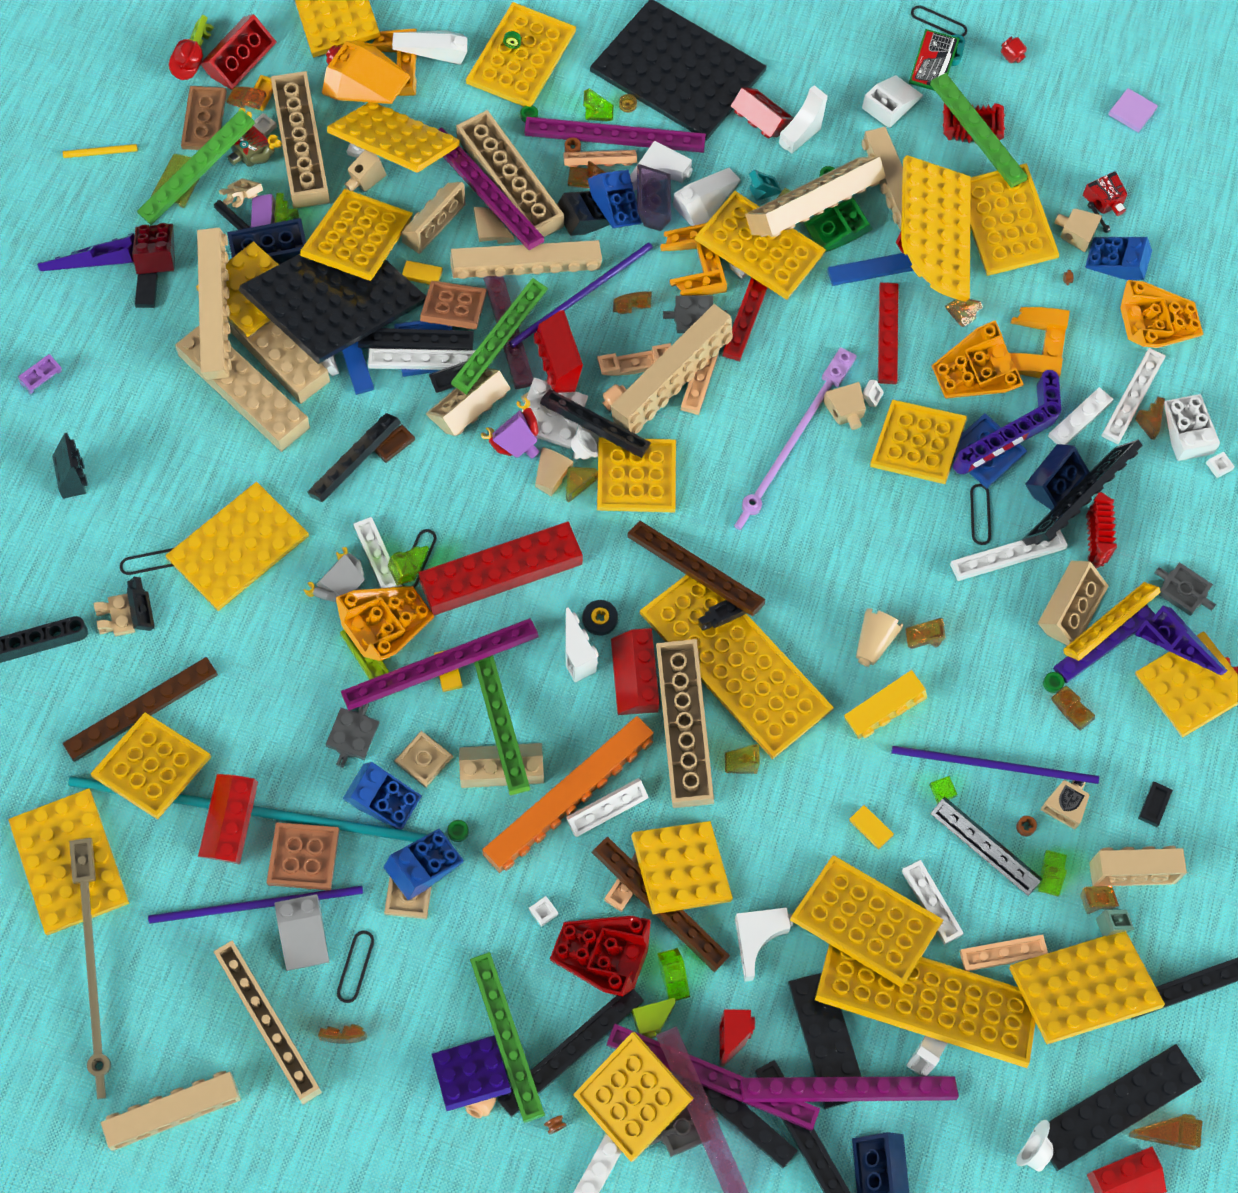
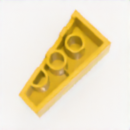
M910 670L846 713L844 718L858 739L862 737L867 738L874 733L875 729L887 725L895 717L927 699L926 689L914 672Z

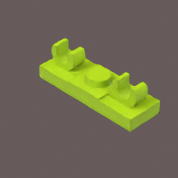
M201 15L196 22L190 40L197 41L200 47L203 44V39L201 38L209 39L211 34L207 31L211 32L214 28L211 24H206L208 17Z

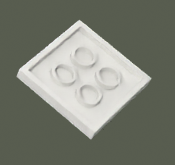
M534 378L527 399L530 401L529 408L532 409L537 419L539 430L537 438L571 449L570 442L575 436L579 424L564 418L562 415L540 404L542 397L552 388L548 382ZM576 391L559 393L585 407L588 399L587 395Z

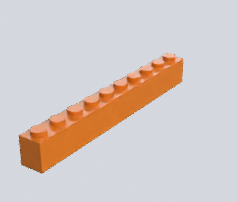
M636 716L482 849L483 856L499 873L503 870H509L514 865L515 859L519 856H525L530 851V846L535 842L537 844L546 837V832L550 829H556L561 824V819L566 815L573 814L577 810L576 806L581 802H587L592 797L593 791L597 788L599 790L607 784L608 778L612 775L616 776L622 771L624 764L633 762L637 758L639 751L649 748L653 743L654 732Z

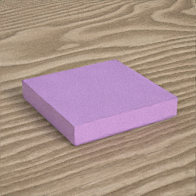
M1127 88L1108 115L1139 133L1157 110L1158 105Z

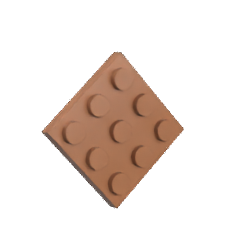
M431 281L420 315V321L477 330L487 289Z
M276 822L267 885L331 891L340 832L339 827Z

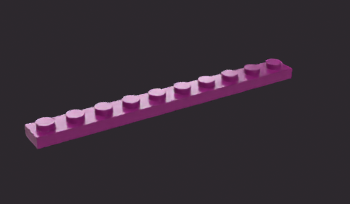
M526 117L525 136L563 140L574 137L584 142L648 148L656 141L672 150L704 153L706 134L535 117Z
M442 127L438 129L439 131L448 134ZM460 146L443 156L528 250L544 242V236Z
M531 618L342 690L341 695L349 711L539 637Z
M614 1024L606 1046L616 1050L634 1031ZM636 1033L671 1073L743 1102L740 1081L745 1077ZM743 1102L811 1131L814 1128L820 1108L806 1102Z
M955 1076L742 1078L740 1081L743 1102L957 1100L959 1097Z

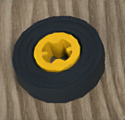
M595 600L585 607L582 622L590 633L603 636L615 629L618 623V613L610 602ZM598 614L604 615L603 621H600V619L596 620Z

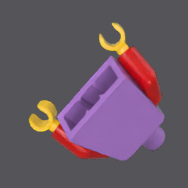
M524 397L526 401L524 406H521L520 401H517V406L523 409V412L519 410L496 431L493 428L486 427L489 435L481 433V437L489 439V443L499 454L518 458L525 452L532 459L539 453V450L534 446L537 442L539 430L537 419L532 409L529 408L530 401Z

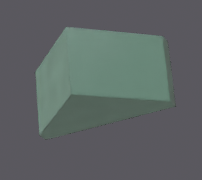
M1105 910L1096 918L1102 937L1135 930L1127 910Z

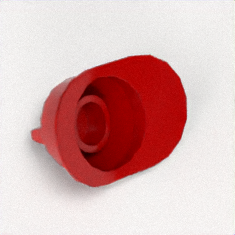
M183 39L176 45L169 60V69L177 79L188 80L196 74L203 58L202 49L198 42Z

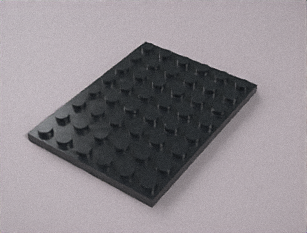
M649 0L590 66V72L687 130L706 134L705 140L707 141L734 109L731 107V104L741 88H752L766 71L767 66L657 1Z
M299 254L243 283L239 287V291L317 364L424 304L426 295L386 259L373 279L369 281L310 260Z

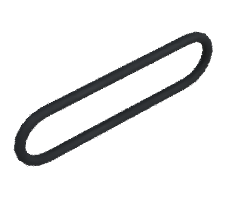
M915 6L911 10L913 18L950 35H955V33L915 16L914 10L921 8L960 25L965 29L962 36L964 37L967 34V27L964 24L923 6Z
M975 484L970 491L972 539L979 545H986L991 540L989 489H986L982 484ZM976 487H983L987 493L988 539L985 542H979L975 538L973 490Z
M425 529L419 532V534L417 535V538L414 542V545L410 551V554L399 577L401 584L402 577L405 573V570L412 557V554L415 550V547L418 543L420 536L425 532H429L433 535L434 539L420 571L424 570L437 539L434 531ZM419 575L414 585H412L414 588L417 586L419 582Z
M174 548L124 558L120 563V571L126 575H133L174 566L173 564L126 572L123 570V563L135 558L170 552Z
M360 931L353 938L337 989V996L344 1003L353 1002L359 994L374 945V937L368 931ZM361 934H367L371 938V944L354 997L350 1000H345L341 997L340 990L357 937Z

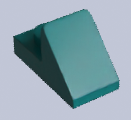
M757 170L749 173L752 180L749 188L756 201L778 195L782 192L775 177Z

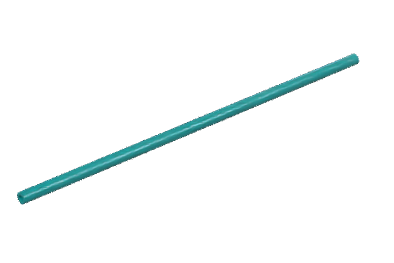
M70 776L68 780V786L84 789L90 788V790L117 794L94 779ZM179 794L173 803L209 809L211 798ZM254 805L251 816L304 825L339 827L341 831L415 842L428 835Z

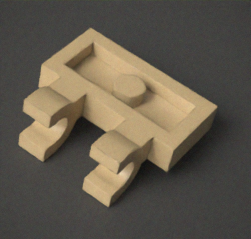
M241 178L228 185L227 189L219 190V193L222 195L227 194V198L223 200L224 204L229 205L232 203L233 207L238 208L243 204L245 197L248 199L254 198L258 195L257 193L263 191L261 183Z
M127 594L108 597L109 603H94L96 616L111 614L112 621H97L100 635L114 631L115 636L135 633Z

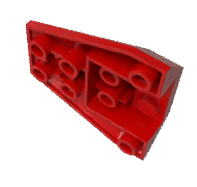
M620 916L564 922L550 956V961L602 992L624 996L635 988L648 953L651 921L650 919L635 916Z

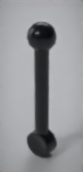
M1089 202L1088 208L1092 209L1094 214L1100 215L1094 207V202ZM1101 218L1100 223L1103 226V231L1105 233L1110 232V226L1106 225Z

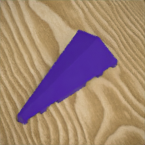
M131 233L124 238H115L109 242L71 252V255L58 256L53 260L39 262L37 264L39 271L133 263L132 253L135 235Z
M1162 606L1151 621L1145 620L1135 633L1136 636L1207 668L1218 675H1223L1228 671L1170 607Z

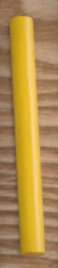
M137 144L67 150L63 151V157L73 158L136 152L138 147Z

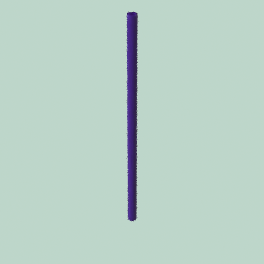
M648 242L510 340L508 342L510 347L514 348L535 333L540 323L560 310L566 311L653 248L652 245Z
M892 746L891 754L1099 784V776Z
M363 886L148 915L149 924L273 907L275 902L316 894L319 900L363 894Z

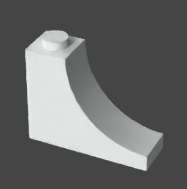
M815 85L809 89L807 98L798 114L780 133L779 144L791 154L821 130L828 96Z
M654 141L630 175L633 190L635 191L642 184L656 179H670L683 183L692 174V159Z
M787 908L736 914L735 924L745 982L754 980L755 960L761 948L773 938L788 934L790 927L793 926V922L790 921L792 914H788Z
M924 1036L906 1066L920 1076H927L939 1062L940 1056L948 1043Z

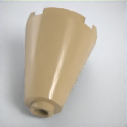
M871 608L866 609L856 653V658L859 659L858 663L866 667L874 665L903 627L902 623L897 624L899 620L881 611H878L877 614L872 613L873 609Z

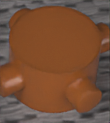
M1067 270V272H1064L1063 281L1066 285L1073 283V272Z

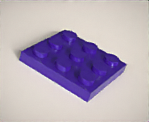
M495 1035L432 1053L446 1111L511 1093Z

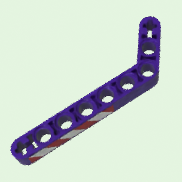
M1053 370L1043 372L1037 383L1038 408L962 449L953 463V469L959 474H967L1052 426L1062 410L1058 374Z

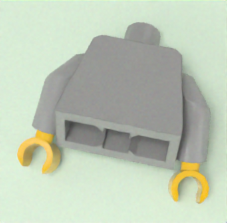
M342 547L344 554L336 552L338 561L316 584L318 587H315L312 582H308L307 584L312 589H303L309 597L315 596L323 600L336 602L337 596L353 590H361L359 586L365 580L361 561L348 553L346 547Z

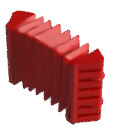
M944 103L943 134L948 140H952L955 136L956 141L960 137L962 143L966 138L968 143L973 140L972 137ZM994 103L991 108L988 104L986 108L983 105L980 109L979 105L974 108L996 137L999 140L1003 139L1005 130L1004 106Z
M1103 492L1097 494L1086 514V520H1088L1086 525H1089L1087 527L1089 530L1087 534L1090 535L1087 539L1090 541L1087 545L1090 546L1088 549L1090 551L1088 561L1096 569L1108 563L1117 548V544L1114 543L1117 539L1114 537L1116 533L1114 531L1116 524L1113 523L1116 519L1113 517L1115 511H1113L1115 507L1113 506L1114 499H1111Z

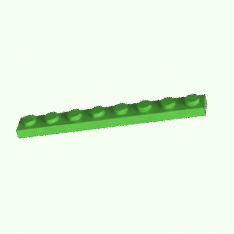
M944 73L931 80L930 85L1008 185L1013 188L1026 181L1028 177L948 74Z
M240 109L137 210V213L152 225L255 124L254 120Z
M534 278L530 280L452 380L451 384L466 395L469 393L547 292L548 288Z
M492 655L474 662L508 791L510 795L530 791V786L494 656Z
M488 952L471 958V965L523 1122L527 1123L543 1117L545 1113L491 953Z

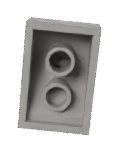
M318 895L275 902L286 971L330 963Z

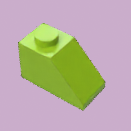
M675 998L634 1008L632 1015L637 1033L651 1039L657 1037V1034L661 1032L675 1007Z

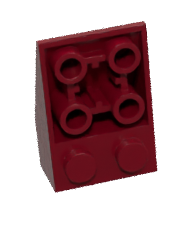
M160 223L158 225H140L135 227L132 255L136 274L174 271L173 224Z

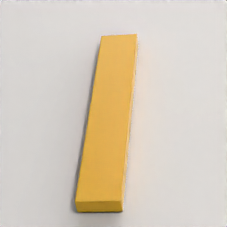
M1143 582L1063 649L1064 654L1080 661L1161 593L1159 587Z

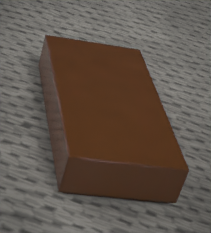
M400 425L374 452L387 463L415 441V437L403 425Z

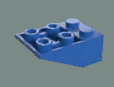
M629 169L601 173L588 178L592 198L612 228L642 224Z
M1093 237L1085 268L1124 280H1144L1152 253L1148 237Z
M373 762L362 765L344 795L343 800L395 829L402 830L422 795Z
M437 829L391 854L383 868L407 900H410L426 891L462 864L464 860L442 831Z

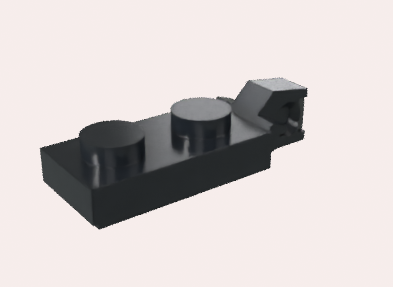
M134 576L127 581V595L133 629L151 631L155 625L149 593L143 589L141 577Z
M725 600L709 607V610L705 612V616L698 618V625L702 631L712 626L716 628L747 613Z

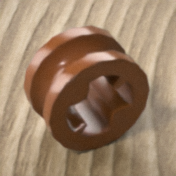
M572 137L565 141V152L581 151L579 139Z
M1023 816L1016 825L1018 833L1026 837L1031 836L1037 828L1036 820L1031 816ZM1025 822H1028V826H1031L1032 828L1025 830L1023 829L1025 826L1022 825H1024Z
M562 1115L544 1123L545 1127L549 1128V1135L567 1126L566 1123L562 1122Z

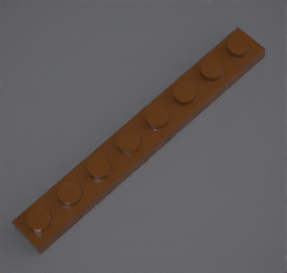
M639 521L628 532L629 539L752 617L765 605L763 597L642 521Z
M205 657L62 744L75 762L130 729L145 712L150 716L218 676L208 658Z
M607 836L591 853L651 910L640 868ZM684 910L655 914L713 972L730 957Z

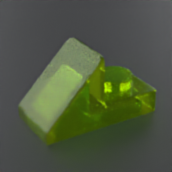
M590 88L585 90L583 106L586 107L585 119L612 121L614 105Z
M276 193L275 223L298 219V209H289V203L285 201L284 193Z
M1049 850L1045 851L1040 875L1042 881L1039 883L1038 892L1059 896L1067 870H1065L1067 855Z

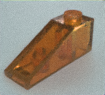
M1182 1114V1116L1134 1129L1129 1133V1137L1196 1150L1201 1147L1203 1121L1197 1120L1194 1115Z

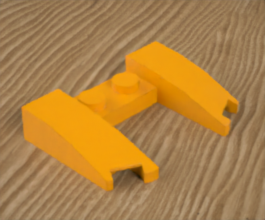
M417 29L379 31L381 37L376 38L370 45L375 46L381 52H397V65L410 75V79L398 96L416 95V55L393 50L392 41L393 33L417 32Z
M706 223L664 232L667 241L666 244L661 243V251L697 249L703 273L670 279V285L672 287L676 285L681 291V296L713 295L727 292V283L719 255L695 240L696 235Z
M1021 307L1019 310L1021 314L1017 318L1013 317L1010 324L1045 330L1046 332L1042 355L1009 353L1015 368H1017L1020 375L1041 378L1044 371L1053 370L1060 377L1065 332L1068 327L1070 311L1045 307Z

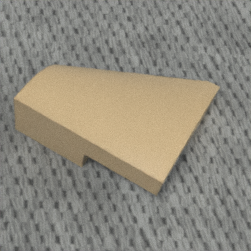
M474 207L479 242L497 240L498 244L514 242V236L492 210L485 207Z
M543 447L541 449L535 487L552 496L561 485L563 477L573 466V461L558 452Z

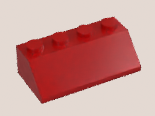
M254 14L248 15L238 22L200 62V65L212 79L232 90L277 42Z
M560 310L538 325L537 332L534 333V342L538 345L539 357H542L543 370L547 372V381L551 385L552 390L557 393L575 392L583 364L565 311Z
M652 628L632 629L611 638L617 714L658 713L659 696Z
M229 774L216 775L198 857L240 864L258 786L257 780Z

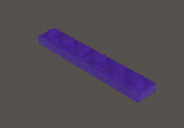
M1146 604L1080 661L1067 656L1054 666V671L1061 674L1064 682L1067 684L1136 633L1145 620L1151 621L1156 614Z

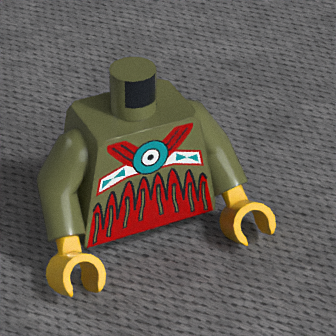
M247 111L246 114L252 118L251 112ZM252 126L231 147L233 153L227 156L232 165L237 164L239 161H242L248 167L266 163L274 154V148L281 147L282 142L274 134L270 135L267 139Z

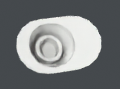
M579 425L576 435L570 442L571 448L574 451L573 458L585 460L591 457H598L600 436Z
M1048 1120L1041 1121L1031 1133L1026 1145L1018 1154L1016 1160L1018 1166L1028 1165L1040 1172L1051 1160L1053 1145L1047 1138L1050 1129Z

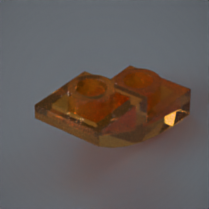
M234 87L227 99V103L240 108H244L247 105L260 109L266 97V91L250 87Z
M634 292L615 298L613 312L626 314L632 313V307L640 309L651 308L652 292Z
M1063 687L1052 696L1051 699L1058 709L1078 730L1081 731L1095 719V715L1080 702L1081 698L1069 687Z
M351 1024L350 1027L344 1025L342 1034L339 1033V1029L334 1027L320 1028L318 1037L321 1041L348 1044L365 1041L367 1034L363 1031L364 1028Z

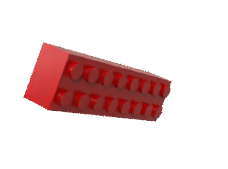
M568 521L418 573L430 610L435 616L580 566L583 562V554Z

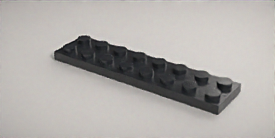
M1139 439L1114 447L1022 539L1025 545H1038L1043 541L1049 542L1057 536L1056 532L1069 524L1068 520L1078 515L1080 508L1092 501L1091 497L1102 491L1103 485L1114 479L1115 473L1122 470L1127 465L1126 462L1138 454L1137 451L1143 446Z
M1177 1044L1049 1121L1050 1129L1047 1138L1053 1145V1156L1050 1161L1056 1171H1059L1202 1082Z

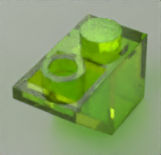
M417 546L403 553L396 552L390 557L388 568L397 586L415 581L429 550L428 546Z
M678 948L657 953L660 972L668 999L675 998V1001L689 998L690 992L684 960Z

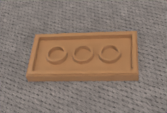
M190 86L181 141L182 149L200 150L222 128L226 88Z

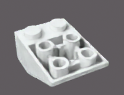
M895 75L876 84L865 94L862 109L890 128L923 97V94Z
M1201 394L1164 401L1171 446L1177 461L1214 454L1220 441Z
M568 607L566 608V668L576 683L596 673L597 657L599 655L595 646H590L586 630H581L578 616L575 612L572 613Z

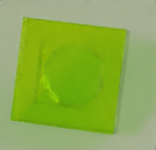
M950 776L929 784L937 803L944 797L949 800L958 795Z

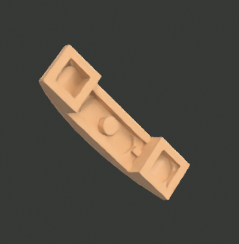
M671 343L652 346L650 351L616 356V353L597 356L601 374L620 376L645 372L671 347Z

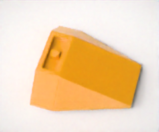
M346 41L326 68L322 94L342 101L392 104L410 79V75L375 46L362 41Z
M1128 280L1126 282L1120 309L1128 340L1143 347L1160 348L1203 335L1195 302L1143 281Z
M996 320L975 329L931 365L945 399L1006 393L1024 385L1009 355Z
M413 586L353 590L336 597L341 626L363 657L382 661L396 655L434 618V615Z

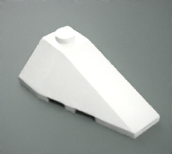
M447 30L393 33L392 49L461 65L467 54V37L463 34Z
M730 168L690 183L674 193L673 207L691 226L707 223L722 206L725 199L738 186L741 179Z

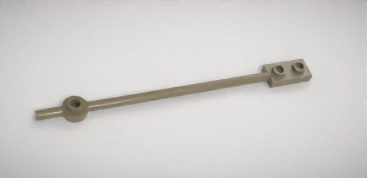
M92 838L71 840L69 843L72 881L74 884L80 883L93 1042V1055L87 1062V1069L95 1076L96 1093L99 1100L106 1098L104 1075L109 1072L111 1062L102 1053L89 882L96 881L93 840ZM103 1062V1068L97 1070V1063Z

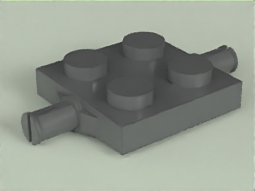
M713 295L675 296L674 311H663V319H674L677 333H685L713 305Z
M1180 562L1170 573L1160 567L1155 571L1154 574L1164 579L1163 586L1160 589L1161 593L1158 595L1191 616L1201 604L1211 611L1216 606L1215 603L1206 598L1213 584Z
M369 703L365 704V706H360L358 712L340 708L326 742V747L334 749L340 754L336 763L337 766L344 768L348 757H356L365 761L379 726V721L365 715Z
M693 1099L649 1147L661 1141L666 1146L671 1158L710 1141L712 1138L708 1132L706 1121L718 1117L716 1109L713 1108L703 1113Z

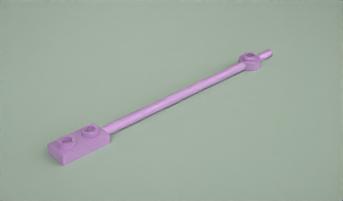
M841 347L839 348L822 375V379L826 382L754 495H747L743 499V513L734 525L736 529L741 530L750 515H756L760 512L762 507L761 497L820 406L825 392L829 391L832 385L839 387L855 362L857 355ZM753 501V502H755L756 504H755V505H751L749 502Z

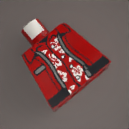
M1116 171L1086 185L1083 196L1089 202H1094V207L1100 213L1105 214L1113 210L1117 216H1120L1126 211L1123 204L1127 197V192Z

